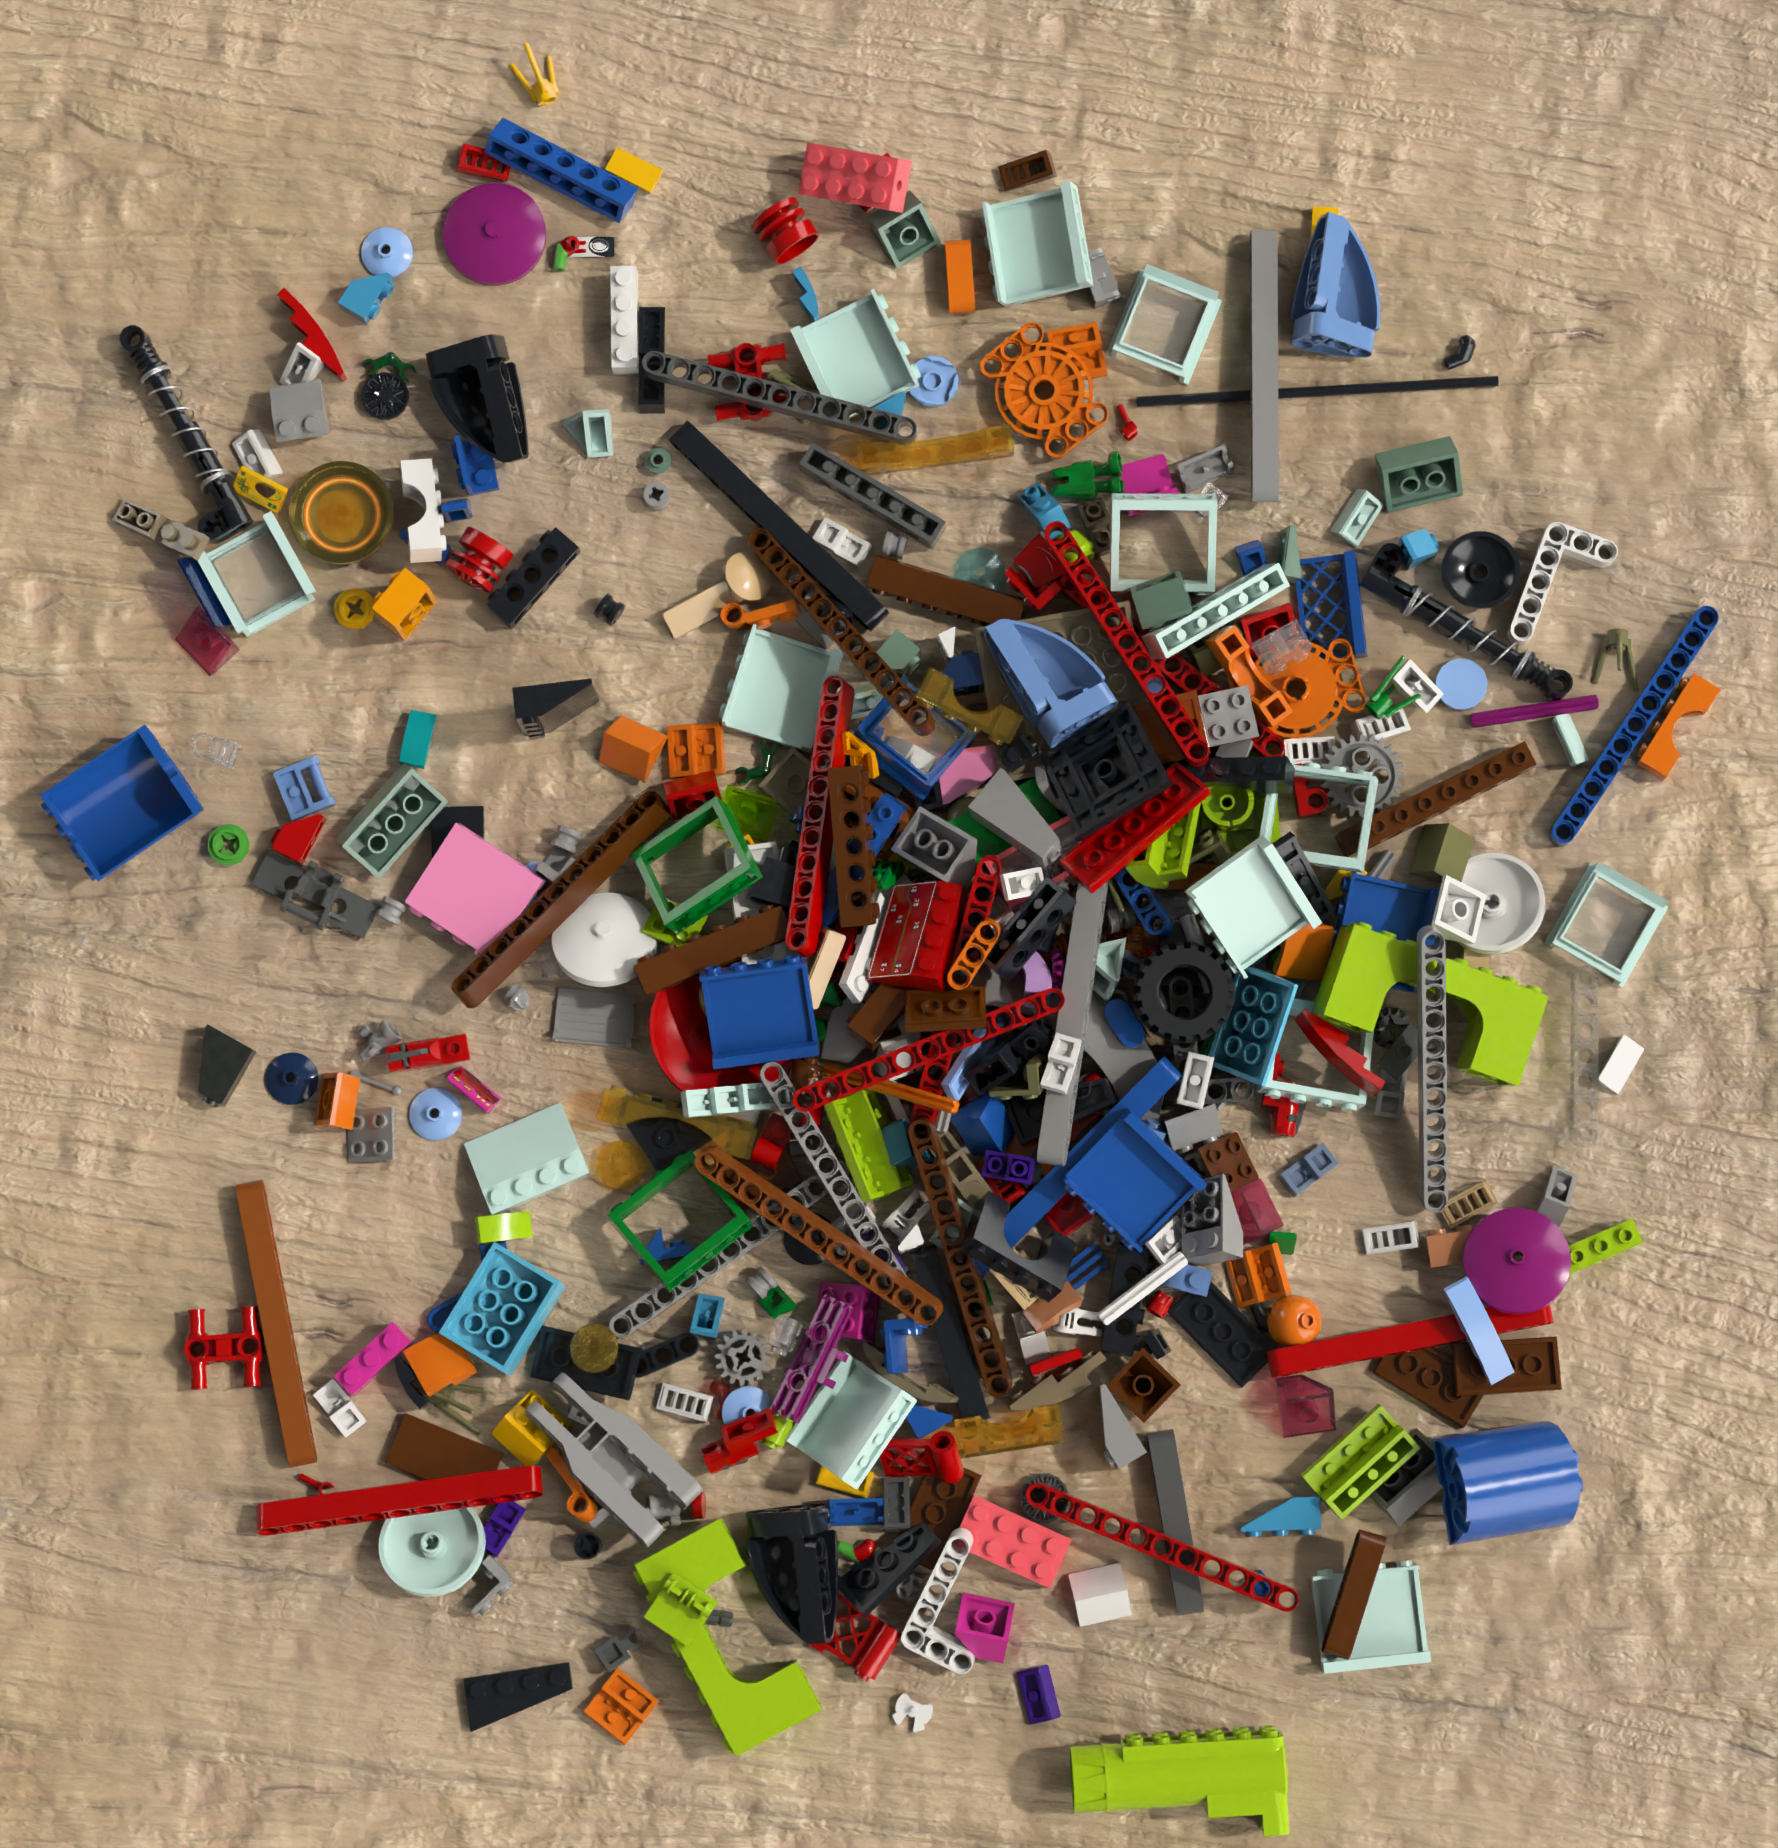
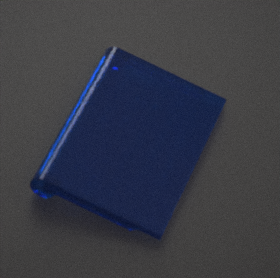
M192 558L177 559L213 627L235 629L199 562Z

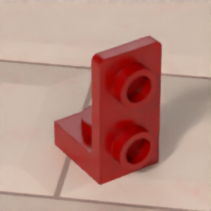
M1011 567L1004 571V574L1007 576L1005 578L1006 582L1014 590L1020 589L1025 595L1023 597L1024 601L1032 609L1035 607L1038 610L1043 609L1065 588L1059 580L1053 583L1048 580L1038 590L1041 594L1038 596Z

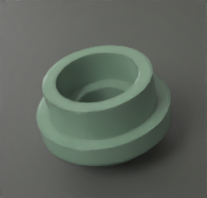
M663 448L650 450L645 460L647 468L655 474L665 473L670 468L672 462L670 454ZM660 456L663 458V462L655 464L653 462L654 458Z

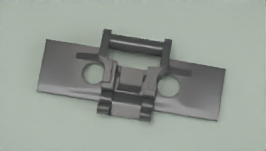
M268 852L252 885L283 899L280 911L284 913L288 911L316 925L317 929L321 931L330 922L362 939L365 938L376 916L375 913L380 908L379 905L342 888L344 876L338 873L333 875L319 868L318 864L311 860L307 865L308 869L305 870L273 853ZM297 877L299 879L298 885L292 890H287L285 886L287 879ZM296 896H300L325 908V911L320 916L293 903ZM339 899L344 900L347 905L346 910L342 914H336L332 910V904Z

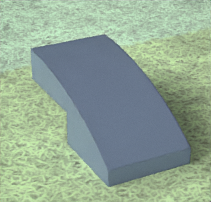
M1322 1143L1280 1174L1278 1178L1291 1195L1295 1197L1339 1163L1325 1144Z

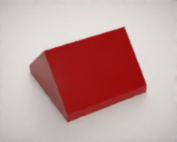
M1290 602L1242 618L1238 624L1243 638L1250 647L1249 653L1253 662H1256L1272 646L1286 641L1299 640ZM1293 645L1282 647L1276 651L1279 654L1291 650Z
M714 770L664 782L673 821L682 819L685 815L692 813L702 806L704 802L715 796L722 800Z

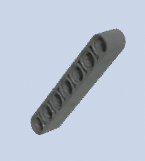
M1169 1429L1147 1433L1163 1533L1193 1546L1174 1430ZM1164 1540L1166 1553H1168L1170 1545L1168 1541ZM1183 1550L1180 1553L1179 1557L1183 1564L1189 1565L1194 1562L1195 1556L1192 1551ZM1168 1563L1177 1616L1204 1612L1199 1576Z

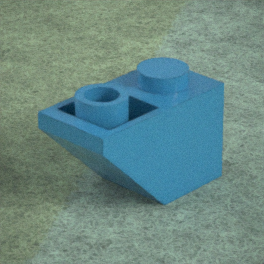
M383 273L351 281L338 304L341 310L368 324L370 319L374 320L381 309L379 305L384 297L387 299L393 292L394 280L389 273Z
M1039 482L1027 487L1022 493L1017 495L1018 500L1040 531L1043 530L1045 533L1047 525L1054 521L1064 523L1068 529L1071 527L1060 504ZM1054 531L1049 537L1053 539L1062 532Z

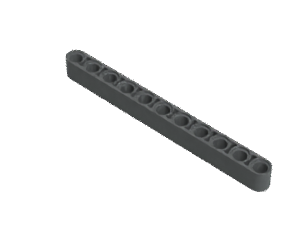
M657 351L648 352L642 359L645 375L655 381L899 445H911L917 438L916 423L909 417ZM652 361H659L661 363V367L655 371L650 370L648 365ZM678 367H683L687 370L686 374L682 377L674 376L673 371ZM702 374H709L712 377L706 384L700 383L698 378ZM728 380L737 383L733 390L724 389L723 384ZM752 387H758L762 390L761 394L757 397L750 396L748 391ZM782 393L786 395V401L781 404L775 403L773 397L776 394ZM802 400H808L812 403V406L808 410H801L798 404ZM829 406L834 407L837 413L834 416L827 417L823 414L824 409ZM853 413H858L862 416V419L858 423H851L848 417ZM877 420H884L887 426L885 429L877 430L873 427V424ZM903 426H908L912 429V433L906 437L901 436L898 433L899 429Z

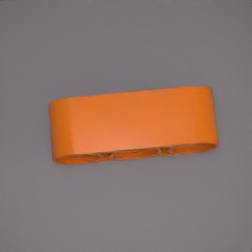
M971 240L945 241L949 314L975 313Z
M992 918L983 919L975 928L947 975V981L952 988L962 990L971 983L1000 935V925L996 920ZM982 926H993L995 935L992 938L984 937L981 934ZM971 947L978 948L981 952V958L975 961L969 959L967 950ZM963 970L967 974V980L963 983L956 982L953 978V972Z

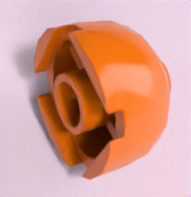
M1287 1295L1280 1297L1272 1304L1271 1307L1273 1309L1271 1310V1315H1268L1267 1324L1269 1333L1274 1341L1289 1347L1309 1343L1316 1339L1321 1330L1322 1318L1319 1309L1313 1301L1299 1295Z

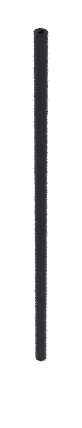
M1498 376L1278 388V399L1493 387L1499 385ZM1251 390L1136 397L1137 407L1251 401Z

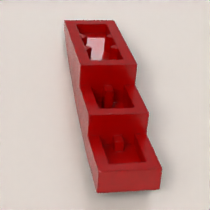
M283 288L277 296L284 305L294 312L290 318L292 325L307 337L302 344L319 356L324 366L344 382L347 377L334 349L320 326L304 306Z
M1306 1008L1296 1016L1295 1022L1312 1045L1349 1081L1372 1097L1382 1089L1385 1080L1363 1067L1368 1058L1345 1045L1350 1037L1348 1034Z

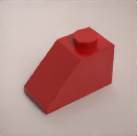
M316 814L284 824L281 830L277 829L271 839V843H273L271 848L275 852L303 865L327 819L321 814Z

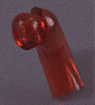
M713 1381L710 1384L709 1391L714 1394L718 1404L712 1416L722 1420V1405L731 1392L726 1383Z

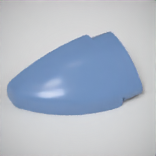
M1327 212L1319 218L1315 226L1300 271L1290 314L1291 320L1295 321L1291 343L1297 348L1325 355L1370 357L1373 350L1375 331L1380 328L1381 313L1377 281L1366 250L1349 222L1342 216Z
M1000 619L985 627L984 636L1006 683L1031 727L1034 729L1038 728L1050 748L1057 747L1083 731L1117 705L1118 701L1104 682V674L1085 653L1071 642L1041 627L1010 619Z

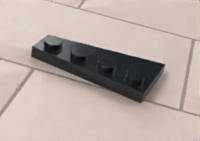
M1103 1078L1078 1083L1073 1123L1117 1104L1108 1079ZM1044 1090L1034 1099H1023L1022 1096H1013L1011 1099L1002 1100L1021 1146L1034 1142L1040 1137L1047 1090Z
M921 1521L895 1538L894 1543L885 1549L881 1547L873 1552L874 1556L862 1564L858 1562L850 1567L851 1571L843 1576L838 1575V1588L867 1617L942 1541Z
M570 1662L464 1678L470 1731L480 1729L574 1689Z

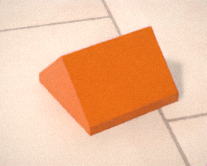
M621 715L604 732L599 763L646 783L668 736Z
M339 1072L323 1074L315 1126L352 1130L361 1078Z

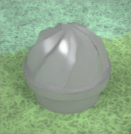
M515 984L504 996L503 1001L507 1003V1008L522 1011L528 1008L530 996L526 988H520Z

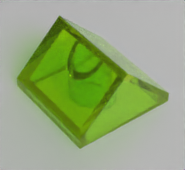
M727 785L723 802L729 806L741 833L747 832L752 839L767 843L779 807L778 800ZM719 820L717 828L724 830Z

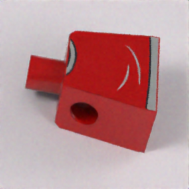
M1043 530L1013 560V566L1018 571L1017 574L1035 593L1048 580L1051 583L1056 580L1060 581L1065 574L1047 546Z

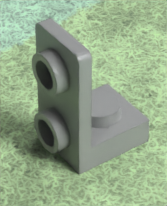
M489 1555L482 1562L485 1566L483 1572L492 1581L498 1579L500 1582L470 1611L473 1616L478 1612L481 1615L486 1613L493 1605L491 1600L497 1594L503 1596L512 1587L510 1581L514 1577L493 1555Z

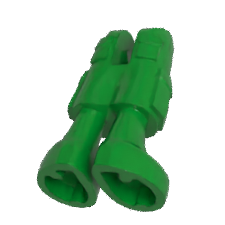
M1112 451L1108 456V461L1100 465H1094L1092 460H1086L1051 470V480H1069L1068 484L1052 486V496L1057 498L1075 497V499L1095 498L1098 492L1109 494L1124 493L1125 487L1122 477H1113L1106 481H1094L1095 477L1123 475L1120 452Z

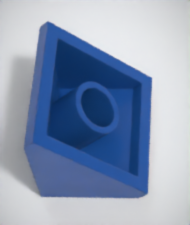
M988 1092L959 1109L956 1114L951 1115V1122L973 1155H985L986 1150L1004 1153L1015 1134L1004 1104L1001 1100L997 1099V1096L989 1097Z
M914 1405L906 1416L918 1439L952 1421L953 1415Z

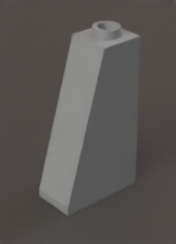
M1000 768L968 806L971 818L1046 868L1061 853L1059 838L1006 771Z

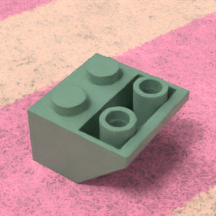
M1180 570L1131 587V594L1143 630L1147 628L1149 630L1158 629L1164 625V622L1172 619L1177 621V619L1193 612L1190 596Z

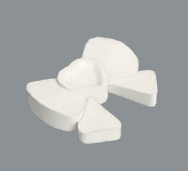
M902 1693L895 1705L896 1713H893L892 1716L897 1725H900L907 1714L910 1717H915L913 1732L922 1731L925 1729L924 1724L932 1716L933 1705L930 1703L921 1704L911 1700L907 1693Z

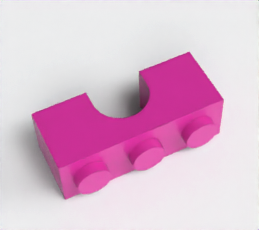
M392 1322L339 1370L334 1377L351 1396H356L375 1379V1375L382 1368L399 1357L414 1342L397 1323Z

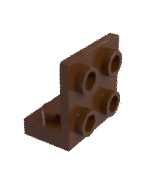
M1237 1132L1231 1133L1182 1157L1202 1178L1224 1174L1230 1192L1259 1179Z

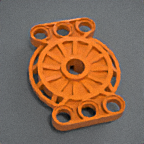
M1029 322L981 360L980 372L986 379H997L995 384V400L1004 421L1015 432L1026 438L1046 440L1045 452L1047 456L1055 460L1061 459L1107 422L1108 409L1103 403H1092L1093 382L1083 360L1073 351L1062 345L1050 342L1042 343V327L1038 323ZM1029 328H1035L1039 332V338L1034 342L1028 341L1024 336L1025 331ZM1009 344H1014L1019 348V354L1014 358L1007 357L1004 353L1005 347ZM1051 348L1061 350L1067 353V355L1064 356L1059 352L1051 351ZM1074 358L1084 371H1079L1071 359ZM989 360H994L999 365L998 371L994 374H989L984 369L985 363ZM1083 377H1087L1089 393L1084 391ZM1006 378L1005 383H1000L1001 379ZM1036 385H1052L1053 396L1047 400L1039 399L1034 393ZM999 390H1004L1006 404L1003 406L999 399ZM1083 399H1088V403L1082 404ZM1094 408H1100L1104 412V418L1099 422L1093 421L1089 416L1090 411ZM1009 410L1012 417L1018 421L1016 425L1008 419L1005 414L1006 411ZM1074 424H1079L1084 428V434L1079 438H1074L1069 433L1070 427ZM1025 426L1028 429L1035 430L1037 435L1027 433L1020 428ZM1042 431H1049L1048 435L1042 436ZM1054 440H1059L1064 445L1063 451L1059 454H1054L1049 450V444Z
M1344 639L1332 641L1328 651L1309 641L1293 640L1282 642L1269 648L1254 663L1262 676L1280 691L1293 710L1291 714L1275 726L1268 727L1276 735L1283 738H1310L1331 726L1340 715L1342 708L1350 713H1358L1365 707L1366 698L1352 647ZM1338 644H1343L1348 649L1347 655L1343 658H1337L1333 655V648ZM1293 645V650H1287L1279 654L1276 651L1282 647ZM1299 645L1309 646L1316 649V651L1312 653L1307 650H1299ZM1321 652L1326 655L1325 660L1320 657ZM1272 653L1273 657L1267 661L1264 667L1259 666L1263 659ZM1342 670H1352L1355 674L1354 680L1350 683L1342 682L1339 677ZM1227 676L1229 689L1236 688L1229 676ZM1293 681L1303 682L1306 686V691L1300 699L1287 694V687ZM1351 694H1358L1362 702L1359 707L1351 708L1346 703L1347 697ZM1335 702L1339 704L1337 709L1334 707ZM1330 713H1333L1334 715L1332 716V718L1326 724L1321 726L1320 723L1324 721ZM1280 727L1286 730H1292L1294 731V734L1283 733L1278 731L1277 729ZM1312 727L1316 728L1312 732L1299 734L1301 730H1308Z

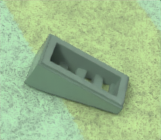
M1289 525L1280 531L1276 563L1280 564L1289 584H1294L1301 580L1296 529L1293 525Z

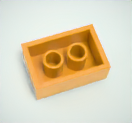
M404 568L401 572L397 571L389 580L391 585L385 592L380 591L372 601L374 604L372 610L384 626L403 641H406L434 607L437 600L428 585Z

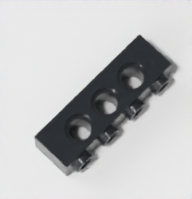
M556 527L542 535L539 540L541 544L535 551L529 550L523 557L522 562L524 563L518 570L515 568L511 570L506 576V583L500 590L496 588L487 598L489 610L511 629L516 626L581 553L579 547ZM546 552H554L556 558L553 562L546 563L542 560L543 555ZM530 571L539 573L538 579L534 582L525 580L526 574ZM511 591H520L522 593L521 598L514 602L508 600V595Z
M1046 877L1001 930L996 943L987 955L984 963L1009 983L1077 902L1050 878Z
M1117 1246L1108 1305L1145 1278L1146 1272L1151 1273L1154 1257L1149 1256L1150 1250L1143 1249L1140 1253L1135 1248L1131 1251L1126 1246ZM1133 1267L1138 1270L1139 1279L1136 1282L1126 1280L1124 1273L1127 1268ZM1142 1299L1110 1324H1104L1100 1351L1132 1356L1133 1351H1138L1141 1336L1136 1335L1137 1325L1143 1324L1145 1309H1140ZM1123 1319L1129 1322L1131 1328L1128 1334L1122 1335L1117 1332L1116 1323L1119 1320Z

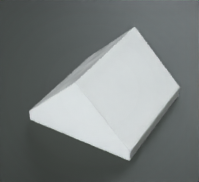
M1444 875L1432 926L1440 931L1445 940L1475 944L1486 895Z
M1120 1563L1068 1574L1080 1627L1132 1615Z

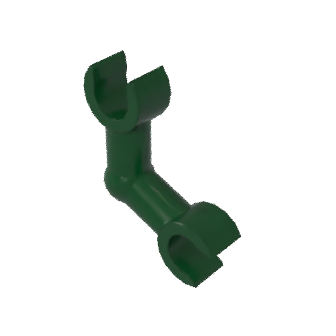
M388 352L376 360L366 359L361 364L363 367L368 364L374 365V370L367 373L368 377L377 374L379 369L389 364L399 371L400 377L405 382H409L404 376L406 369H411L417 374L413 365L405 364L394 352Z
M764 740L760 743V751L762 753L760 767L752 769L739 767L735 770V773L744 772L747 774L745 780L737 782L738 785H746L750 779L767 776L771 772L772 756L777 751L775 742L770 752L763 749Z

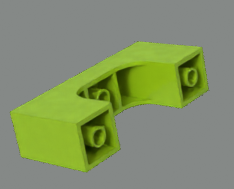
M1357 921V924L1350 922V925L1340 927L1312 1013L1329 1023L1356 1033H1373L1388 990L1397 982L1417 987V942L1407 939L1405 942L1396 940L1397 935L1383 930L1381 933L1372 931L1373 926ZM1446 958V999L1457 1003L1464 1010L1468 1020L1467 1035L1455 1069L1503 1087L1519 1086L1549 996L1542 994V989L1528 984L1527 986L1517 985L1518 980L1504 975L1503 977L1493 976L1494 971L1480 966L1478 969L1469 967L1470 962L1466 960ZM1437 961L1428 962L1425 970L1433 971L1437 966ZM1430 987L1427 992L1436 994L1437 987Z
M720 1518L635 1564L637 1570L633 1574L640 1586L645 1584L649 1592L646 1598L651 1606L673 1572L705 1592L709 1586L747 1566L725 1522ZM705 1623L689 1647L673 1637L674 1642L671 1643V1646L678 1658L683 1656L687 1664L683 1668L691 1682L695 1680L700 1689L696 1693L703 1706L709 1705L712 1711L709 1718L716 1730L721 1728L725 1736L721 1740L729 1754L733 1752L737 1757L821 1711L823 1708L798 1660L761 1680L747 1681L737 1677L730 1670Z

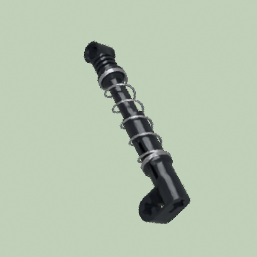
M136 325L127 326L120 334V343L126 349L130 358H132L133 363H135L139 372L138 378L140 383L144 386H153L154 390L149 392L148 396L155 392L166 409L159 416H163L166 413L170 416L177 429L171 437L175 436L185 452L183 457L187 456L197 473L195 478L199 477L202 482L200 485L201 490L204 494L210 496L216 507L215 510L200 519L198 532L210 538L209 542L213 544L224 542L250 526L253 520L231 483V473L223 469L217 458L218 451L211 448L207 441L206 430L199 427L197 421H192L195 414L194 409L181 405L180 399L183 395V389L179 386H170L168 379L171 375V368L167 362L159 358L151 343L150 336L143 329ZM135 335H140L139 343L131 346V339ZM172 388L180 389L181 395L179 398H177ZM185 408L193 412L190 419L184 410ZM203 459H205L208 467H206L205 463L203 462ZM218 486H220V488L222 489L224 495L226 496L225 498L223 497L222 493L220 492V489H219ZM219 517H222L228 529L224 530L220 527L222 524L218 519ZM213 524L216 525V527H215V531H216V532H215L214 534L211 533V531H212L211 526H212Z
M1387 543L1380 548L1359 586L1396 606L1399 609V613L1405 615V617L1411 615L1422 621L1425 628L1432 627L1446 635L1447 641L1453 639L1460 644L1462 641L1467 642L1468 653L1479 649L1488 654L1489 665H1493L1497 661L1510 667V677L1517 681L1529 679V684L1532 685L1534 682L1536 683L1534 687L1541 686L1540 690L1549 699L1554 701L1561 700L1569 693L1573 686V678L1567 671L1557 670L1554 667L1551 670L1549 669V664L1545 667V662L1541 661L1539 663L1535 653L1529 649L1526 652H1517L1518 642L1510 646L1496 640V630L1488 634L1475 627V617L1469 619L1455 611L1453 605L1448 607L1434 599L1432 593L1425 594L1422 592L1423 587L1421 588L1416 584L1411 586L1395 575L1404 559L1402 548L1394 543ZM1390 555L1393 559L1388 565L1387 571L1380 567L1383 566L1386 558ZM1470 645L1474 646L1472 650H1469ZM1491 657H1493L1494 659H1496V660H1495L1494 662H1492V663H1491ZM1552 681H1561L1564 685V689H1555L1552 685Z

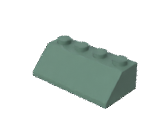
M403 763L334 841L376 878L380 879L449 801L414 769Z

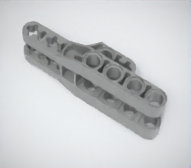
M562 1372L552 1381L553 1386L591 1424L575 1438L538 1402L533 1401L524 1412L561 1448L570 1476L575 1480L577 1479L583 1486L582 1488L641 1545L648 1548L666 1528H663L650 1514L651 1510L648 1507L645 1509L631 1496L632 1492L630 1490L643 1478L639 1470L683 1510L695 1500L703 1489L687 1471L628 1415L600 1407L569 1376Z

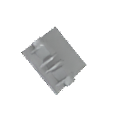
M1248 685L1198 696L1209 747L1259 737Z
M393 1107L355 1110L353 1128L348 1130V1163L394 1161V1156H397V1153H395L394 1140H396V1137H394V1132H396V1129H394V1117L396 1113H393Z

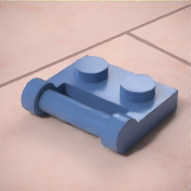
M317 756L307 758L273 772L293 822L336 805V801L333 796H330L318 765L320 762ZM306 769L309 770L321 799L315 803L301 771Z

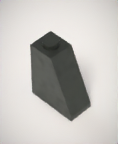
M208 1024L204 1031L198 1092L205 1095L202 1100L216 1108L218 1103L225 1107L254 1058L256 1051Z

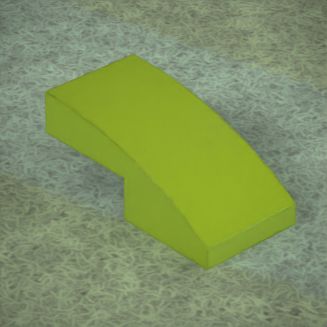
M530 1211L475 1217L478 1244L533 1237Z

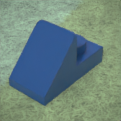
M661 1228L646 1248L657 1262L682 1258L693 1251L692 1245L685 1244V1240L669 1243L670 1248H665ZM639 1259V1260H640V1264H641V1265H645V1264L643 1263V1261H642L641 1259Z

